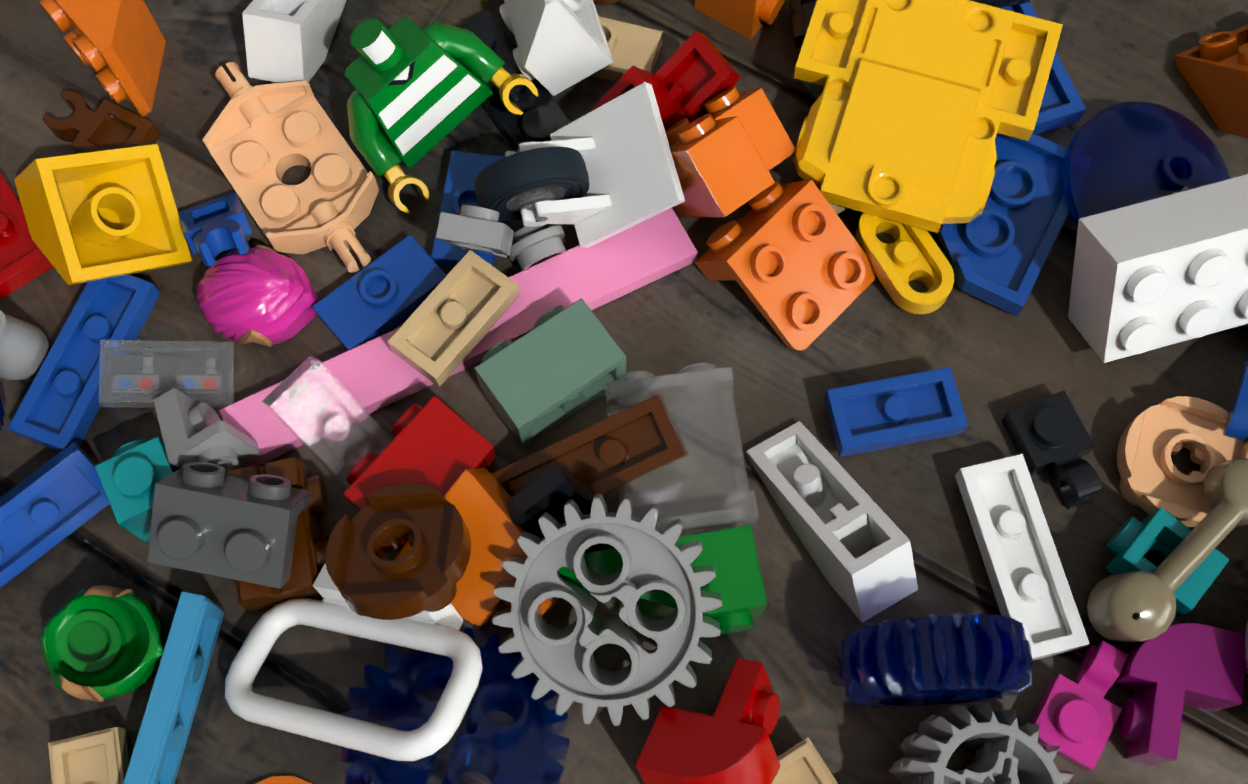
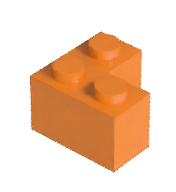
M732 86L704 103V107L708 112L704 116L691 123L685 118L665 129L685 202L673 207L679 218L728 216L774 184L775 181L769 170L797 151L762 88L738 92L736 86Z

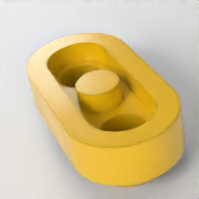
M862 213L856 230V241L868 256L876 276L895 304L912 314H929L938 310L945 303L953 288L954 272L949 261L929 232L921 228ZM888 233L895 239V242L890 244L883 243L877 238L876 234ZM913 280L921 281L927 286L928 291L923 293L916 292L910 287L909 282Z

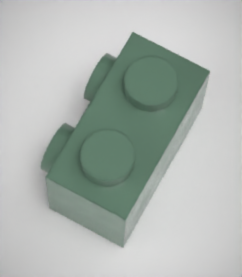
M582 298L567 308L559 305L548 310L536 321L532 331L515 342L504 340L496 344L485 353L481 364L474 368L482 392L523 448L627 379L626 355Z

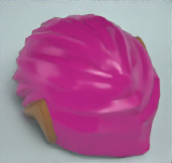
M256 245L245 254L240 255L236 249L217 260L216 264L206 270L204 277L199 280L195 300L199 302L198 308L203 311L206 321L210 324L214 333H221L223 339L230 338L233 342H237L238 345L256 343L271 348L275 344L293 338L316 316L312 306L321 299L312 288L305 271L293 259L279 254L267 246Z

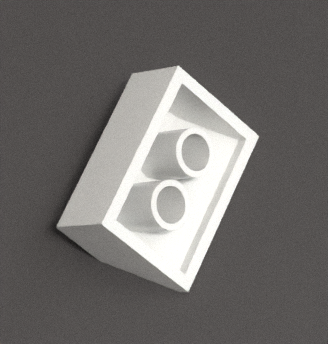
M504 0L505 3L500 5L502 18L509 30L515 35L518 47L513 49V56L518 68L531 81L537 79L553 96L614 62L593 0Z

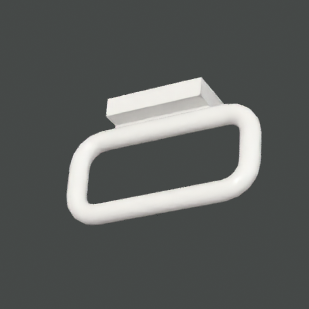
M325 563L312 585L324 598L323 601L310 598H294L276 604L265 612L246 637L231 663L225 679V699L234 714L248 722L395 761H416L433 755L452 738L478 687L483 666L478 646L469 635L459 631L464 619L451 603L439 611L428 612L424 610L419 614L402 619L382 620L361 616L353 612L327 572ZM295 625L310 626L447 656L453 661L452 674L433 714L426 723L412 731L394 729L260 695L253 691L255 677L274 643L284 631Z

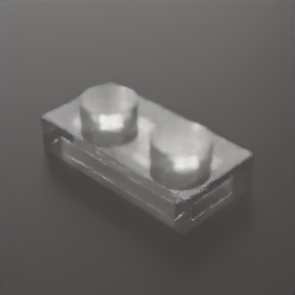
M311 355L262 401L346 489L351 486L346 480L356 464L370 452H374L379 456L393 441L322 362Z

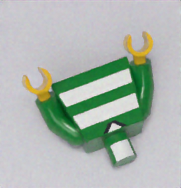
M406 17L401 18L388 30L380 20L370 18L360 23L353 30L350 37L352 47L360 55L346 68L344 75L353 90L347 100L350 138L377 177L385 176L390 183L388 197L391 203L405 213L410 212L401 203L399 193L405 185L414 184L419 194L426 201L429 199V191L420 179L405 174L399 164L404 162L410 169L493 94L487 86L490 82L499 88L501 101L514 114H524L515 103L509 101V92L514 86L519 84L525 85L538 97L537 88L528 77L517 73L509 74L503 68L506 62L468 29L437 22L421 28L412 19Z

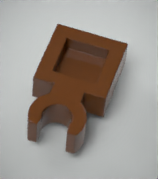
M64 90L60 96L67 106L74 111L73 115L68 119L58 120L46 114L42 119L58 139L72 142L70 145L77 154L152 145L161 136L153 122L106 99L102 101L94 112L80 94L70 90Z

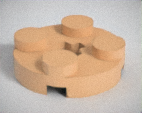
M1177 396L1166 399L1160 404L1150 406L1127 425L1120 437L1117 448V468L1121 476V493L1129 503L1140 506L1149 515L1162 507L1185 526L1196 527L1211 511L1204 494V479L1209 469L1217 463L1248 458V441L1243 443L1223 435L1229 413L1220 406L1196 397ZM1182 447L1190 450V460L1200 464V472L1192 471L1188 475L1181 473L1173 464L1171 455H1176Z

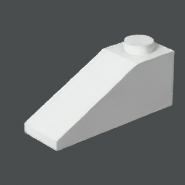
M253 0L242 12L248 77L271 81L273 84L303 80L309 82L326 59L346 0Z
M800 421L746 451L748 460L825 579L862 623L918 590L910 540Z

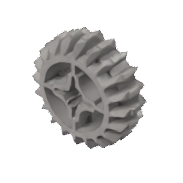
M989 702L976 703L968 708L964 705H952L942 710L940 716L931 715L922 720L917 727L918 733L906 737L899 746L905 757L895 761L889 770L903 784H1068L1075 774L1065 770L1058 771L1053 759L1056 757L1060 746L1048 744L1042 747L1038 743L1040 724L1027 723L1018 727L1015 709H1002L994 713ZM957 747L977 750L974 762L967 764L966 769L955 772L946 768L952 753Z

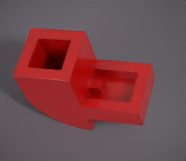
M695 31L655 74L632 65L592 110L646 82L652 84L664 129L682 119L687 118L691 123L707 113L704 103L732 87L741 77L707 36Z
M740 658L736 659L713 716L662 705L635 765L645 784L772 783L780 769V763L769 735L772 734L776 727L780 702L778 695L773 692L763 663Z

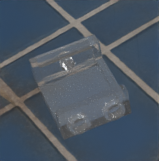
M696 363L683 367L678 374L655 377L653 373L648 371H634L619 376L616 382L605 384L608 418L657 394L662 395L689 453L684 458L617 488L619 503H621L625 495L631 496L633 516L641 518L645 511L655 503L659 505L656 526L662 530L678 518L683 521V528L679 537L751 525L752 532H754L759 513L755 490L750 491L733 397L735 379L732 367L717 368L712 363Z

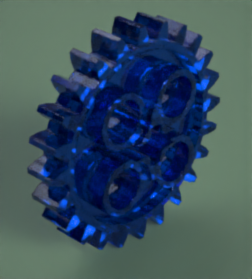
M466 628L464 633L469 635L475 642L473 629ZM494 634L484 647L478 646L483 666L478 684L481 691L470 708L466 733H461L456 740L441 784H461L457 777L469 771L484 774L492 784H559L564 767L557 761L565 759L570 740L558 734L565 730L568 713L565 712L560 716L556 714V710H552L556 706L559 694L552 689L537 700L531 697L538 680L534 672L514 679L512 672L523 656L520 651L509 653L507 656L498 653L500 635ZM389 645L385 648L384 664L386 670L367 664L364 667L363 681L367 688L350 687L348 691V706L353 711L344 712L341 715L402 731H412L428 721L438 704V701L428 700L420 692L433 687L445 689L453 671V661L447 656L410 648L409 654L404 656L397 649ZM501 711L512 716L516 722L507 726L494 725L486 719L485 715L489 712ZM339 746V761L352 763L345 769V784H428L438 768L442 755V748H440L433 755L424 757L418 762L407 764Z

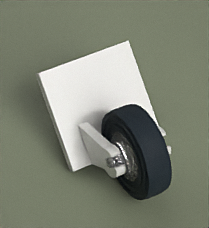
M646 82L551 133V141L525 142L519 144L520 149L517 152L506 151L505 158L487 166L475 178V192L479 206L500 212L499 220L522 219L523 225L526 227H537L545 224H574L579 244L582 248L596 245L685 202L652 84Z

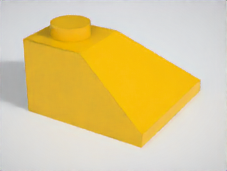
M158 144L35 159L14 179L31 239L68 286L188 264L192 261Z

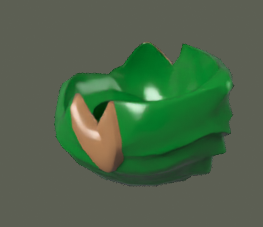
M108 585L92 586L89 589L83 588L81 591L70 596L66 603L47 620L46 625L42 627V634L39 635L42 655L54 687L78 699L103 702L105 699L131 693L144 684L159 666L165 648L161 635L160 621L154 608L142 598L136 596L132 589Z

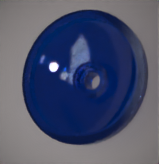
M1142 101L1124 102L1110 106L1088 120L1073 137L1065 156L1063 168L1065 198L1077 227L1079 219L1230 179L1228 169L1220 152L1201 128L1173 109Z

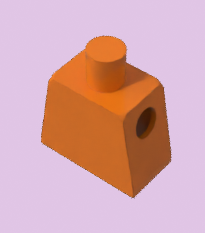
M484 467L465 469L443 497L444 500L454 504L469 530L471 539L469 562L463 576L456 583L457 592L451 604L462 618L477 626L491 621L495 613L506 605L508 607L511 606L510 602L493 595L494 588L499 582L517 580L501 566L508 555L528 558L517 542V539L525 530L511 520L506 501L511 497ZM409 542L406 543L394 560L403 557L410 551L412 547ZM549 598L541 603L540 610L543 618L550 613L560 598Z

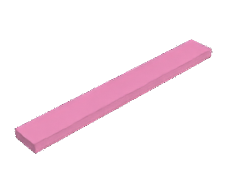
M673 208L589 248H582L578 245L510 276L509 278L519 285L520 296L450 376L480 363L485 353L496 344L504 340L515 342L532 331L536 321L544 313L556 306L563 305L567 308L582 298L592 311L694 263L697 260L698 252ZM399 328L220 409L219 412L223 421L257 442L260 455L243 466L262 465L433 385V382L391 351L387 341Z

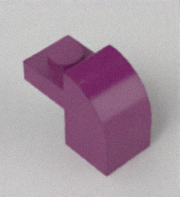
M1182 623L1170 626L1165 633L1155 639L1135 642L1123 651L1128 654V657L1112 687L1133 692V696L1129 697L1123 705L1119 722L1120 736L1123 739H1127L1124 759L1151 766L1177 760L1183 705L1216 712L1242 704L1246 671L1245 634L1204 624Z

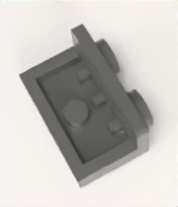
M208 462L186 463L183 465V468L155 483L147 563L281 589L291 577L298 515L310 506L311 492L291 487V481L281 476L261 474L246 479L225 475V468L218 464Z

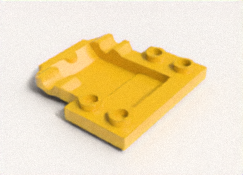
M817 0L795 66L794 78L824 86L820 97L811 106L801 128L796 145L797 151L794 153L792 161L797 175L804 180L812 179L828 203L938 233L942 224L970 223L978 215L982 214L993 183L996 170L994 166L997 159L996 134L999 133L1029 141L1035 129L1063 24L970 0Z

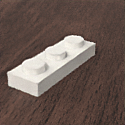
M1023 454L960 468L955 478L1017 663L1021 664L1081 649L1089 645L1087 634Z

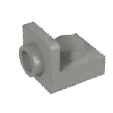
M176 388L153 400L168 462L181 469L184 464L190 462H208L223 466L226 472L238 469L260 455L257 442L225 421H221L217 412L205 402L198 403Z

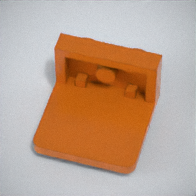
M812 179L779 184L778 181H775L774 184L748 201L751 209L738 221L732 220L724 224L707 239L706 244L709 246V249L694 263L708 281L736 280L784 344L791 350H804L873 283L876 274L866 253Z

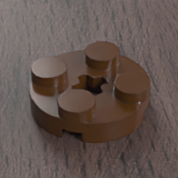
M401 483L386 486L366 496L365 499L369 506L360 510L352 520L346 512L336 523L326 547V569L342 597L356 614L382 620L402 619L419 614L424 610L428 612L439 611L448 606L455 598L457 592L456 583L463 576L469 562L471 539L469 530L454 504L444 500L440 491L429 485L419 483ZM408 539L412 548L406 555L392 561L384 557L385 552H392L397 549L400 540Z

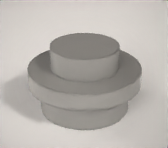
M547 224L537 227L525 226L516 231L513 236L515 244L511 246L510 256H508L510 261H517L523 271L566 252L562 239L565 237L562 226L548 227Z

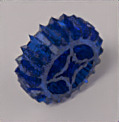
M960 612L952 615L933 614L925 617H907L906 619L895 621L884 620L881 624L865 625L861 629H854L840 641L842 658H839L840 677L842 681H845L846 698L860 706L897 708L960 705L961 703L983 702L984 700L1002 699L1004 696L1017 695L1032 685L1030 667L1033 666L1031 646L1029 641L1026 640L1023 624L1001 614L991 616L985 613L964 615Z

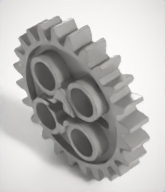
M602 494L594 496L591 514L583 515L579 506L571 499L564 505L565 523L560 524L553 516L545 512L538 519L540 529L544 535L543 539L526 531L517 539L518 544L528 558L508 555L501 565L517 580L499 582L494 588L493 595L510 602L511 606L497 611L492 618L493 624L513 628V632L502 640L498 649L500 653L521 652L523 657L515 666L512 676L514 679L534 672L538 680L531 697L537 700L551 689L559 694L556 714L560 716L575 701L582 703L584 724L592 722L598 707H607L613 725L619 726L623 715V708L630 704L633 705L637 714L643 720L649 719L650 697L656 695L664 704L671 708L675 705V693L671 684L674 680L690 688H694L697 685L696 674L688 664L690 660L704 664H710L712 661V651L699 638L720 636L721 632L718 621L703 615V612L712 611L722 606L720 593L701 590L702 586L716 577L714 565L693 566L692 562L703 550L701 541L695 540L680 546L676 541L681 534L683 521L678 518L662 530L656 526L659 505L655 503L639 518L632 515V500L629 495L624 496L617 513L608 512ZM594 544H609L621 554L623 565L614 574L598 575L587 566L584 558L585 550ZM561 567L569 568L575 573L580 583L590 591V594L586 591L584 592L570 581H565L561 578L558 569ZM650 590H664L675 599L677 607L674 613L667 618L661 620L651 619L645 616L639 609L637 601L640 596ZM614 596L621 601L618 614L621 620L612 614L606 616L603 621L595 617L594 612L597 606L595 598L600 602L606 603ZM553 597L563 598L574 607L577 620L570 626L554 627L543 618L540 610L541 603ZM623 622L629 627H633L642 635L652 638L657 643L656 649L648 650L642 646L637 637ZM604 644H617L628 652L631 662L623 670L616 672L607 671L601 668L595 661L594 650Z

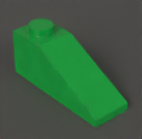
M751 525L679 537L676 542L680 546L691 541L700 540L703 550L692 562L693 566L714 565L716 577L702 586L701 590L720 593L722 606L712 611L703 612V615L720 623V634L740 632L754 627L753 618L762 617L767 606V599ZM616 548L584 553L587 566L598 575L614 574L623 565L621 554ZM561 567L558 569L561 578L565 581H570L584 592L586 591L590 594V591L580 583L575 573L569 568ZM654 589L647 591L637 601L642 612L662 618L669 617L677 607L675 599L664 590ZM614 596L608 601L621 605V601Z

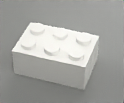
M1248 174L1079 219L1068 318L1103 363L1248 324Z

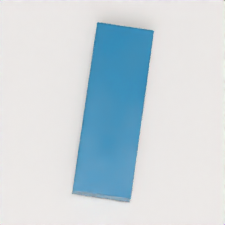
M181 592L123 784H175L225 614L224 608L206 596Z

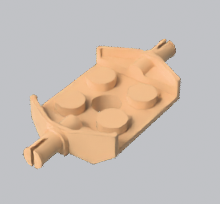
M225 63L235 82L230 79L224 68L220 66L215 73V77L222 84L231 100L202 140L276 252L303 255L328 247L330 251L334 249L348 272L354 273L360 269L350 253L351 250L362 267H366L371 257L355 237L354 229L369 216L378 195L379 187L371 171L367 172L318 103L307 80L251 86L240 71L237 63ZM303 165L311 169L309 177L298 185H286L281 182L286 170L293 166Z

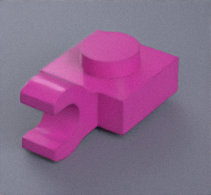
M1101 641L1098 648L1094 645L1089 647L1074 681L1061 674L1052 676L1030 721L1031 724H1040L1038 743L1042 747L1048 744L1060 746L1057 753L1058 756L1084 771L1094 770L1122 711V708L1104 699V696L1120 675L1128 654L1105 641Z

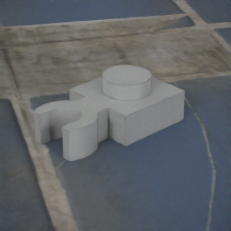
M462 205L460 215L440 213L436 238L447 245L461 247L463 251L482 252L506 259L507 256H510L514 231L505 223L498 222L500 212L478 206Z

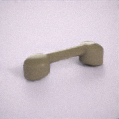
M1248 458L1217 463L1209 469L1204 479V494L1211 511L1153 573L1136 571L1109 575L1096 584L1089 595L1087 603L1089 621L1096 632L1106 639L1117 642H1139L1155 639L1167 631L1174 621L1177 608L1174 592L1235 527L1248 525Z

